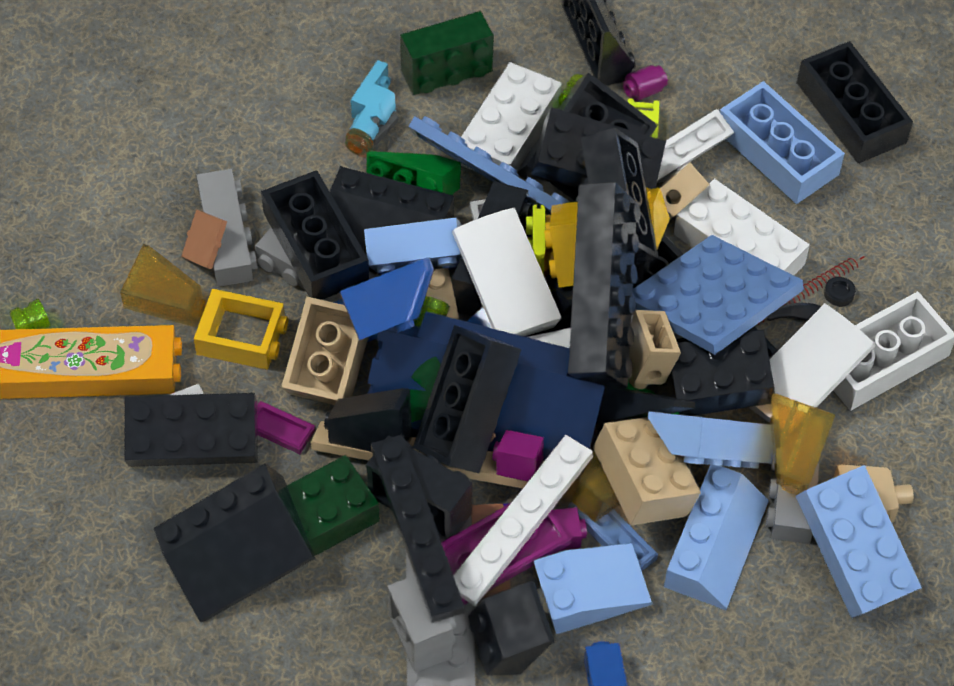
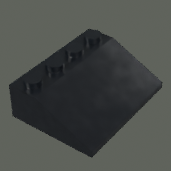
M562 0V8L593 76L606 86L625 82V76L632 73V69H635V59L632 52H628L625 47L624 34L622 31L618 32L614 13L608 10L606 0Z
M589 72L575 83L559 107V110L647 136H651L658 124ZM538 139L516 173L525 180L527 177H530L543 185L544 192L550 195L555 192L566 198L569 203L578 202L576 199L579 194V188L531 175L539 143Z
M340 166L330 189L333 199L366 256L364 229L454 218L453 195Z
M266 463L154 527L162 554L200 622L209 620L316 559L283 476Z

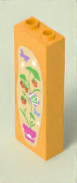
M174 325L0 330V399L175 393V382H181V364H176V356H182V338L176 337Z

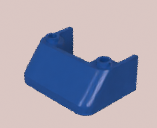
M428 257L340 291L342 299L333 303L345 305L359 340L368 337L367 342L377 339L378 333L387 329L395 328L396 332L399 333L415 326L414 321L419 318L434 272L431 260Z

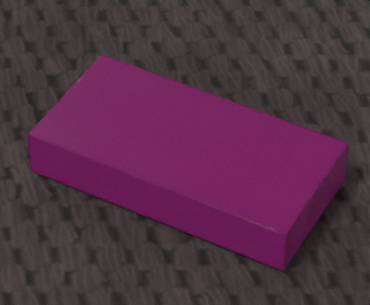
M262 401L257 405L258 436L297 454H301L316 431L315 425Z

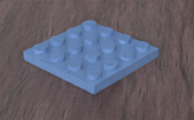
M711 235L634 288L633 296L636 302V310L665 311L674 333L715 355L802 292L804 287L802 279Z

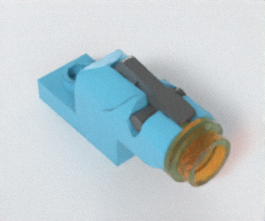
M377 60L351 99V116L355 119L351 128L346 133L345 145L349 151L356 155H364L372 150L398 122V115L395 113V93L388 90L391 78L388 76V64Z

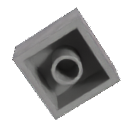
M415 575L388 585L389 617L414 672L422 671L452 659L453 645L456 644V638L453 630L456 629L454 617L431 623Z

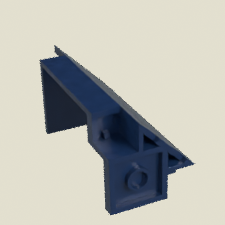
M427 311L420 327L414 326L399 333L396 332L395 328L378 333L379 349L371 364L368 384H371L368 394L401 388L425 391L411 376L420 365L433 357H437L441 364L453 327L457 325L522 349L508 388L507 397L504 400L497 420V426L493 432L496 434V437L489 444L487 451L493 452L495 443L501 442L506 430L544 437L543 461L548 458L565 435L590 449L604 393V386L576 379L568 374L570 348ZM422 419L412 422L413 438L417 436Z

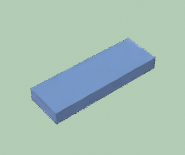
M593 488L568 505V508H578L579 519H585L587 531L602 546L632 543L641 571L657 560L658 554Z

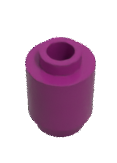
M649 65L627 74L623 88L629 98L640 101L661 92L667 86L668 79L660 65Z

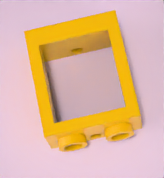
M212 289L194 336L196 355L268 370L271 360H276L279 355L280 334L285 335L288 328L289 317L285 316L284 303ZM228 311L270 320L261 346L216 337L224 312Z

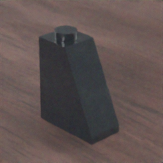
M401 388L338 399L332 411L329 410L324 420V428L328 430L329 443L372 452L371 443L385 440L388 435L391 437L403 435L405 441L410 443L412 439L410 389Z

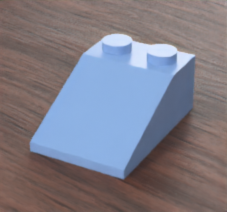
M632 543L566 550L534 560L556 634L652 605Z

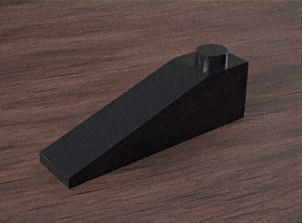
M626 388L604 389L595 430H601L604 423L648 417V412L671 414L694 409L696 402Z

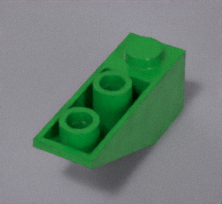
M368 151L366 155V173L452 195L460 189L461 162L436 154Z

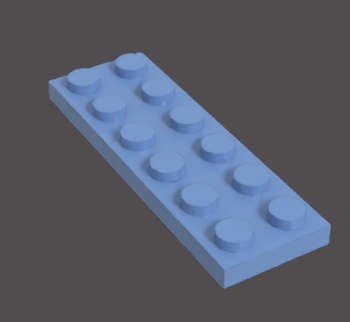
M414 116L408 126L416 137L489 180L527 189L529 203H532L533 206L537 205L539 209L541 205H544L545 213L551 215L552 205L569 203L566 198L555 192L552 196L543 192V185L532 178L527 177L526 181L519 178V174L516 173L517 170L504 162H501L500 165L492 162L491 155L477 146L474 150L468 148V144L465 143L466 140L451 131L448 135L441 132L440 125L426 116L422 120Z

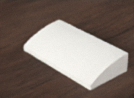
M515 207L481 217L452 231L493 329L527 336L553 329L562 317Z
M824 303L769 360L775 387V403L749 408L772 425H776V428L789 436L876 347L875 343L849 320Z

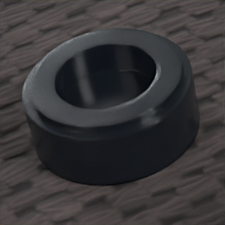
M833 277L826 283L824 296L830 304L843 307L853 301L856 288L853 282L845 277Z

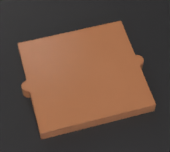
M196 209L191 228L187 232L188 237L181 257L205 268L212 269L218 249L222 245L221 240L227 221Z

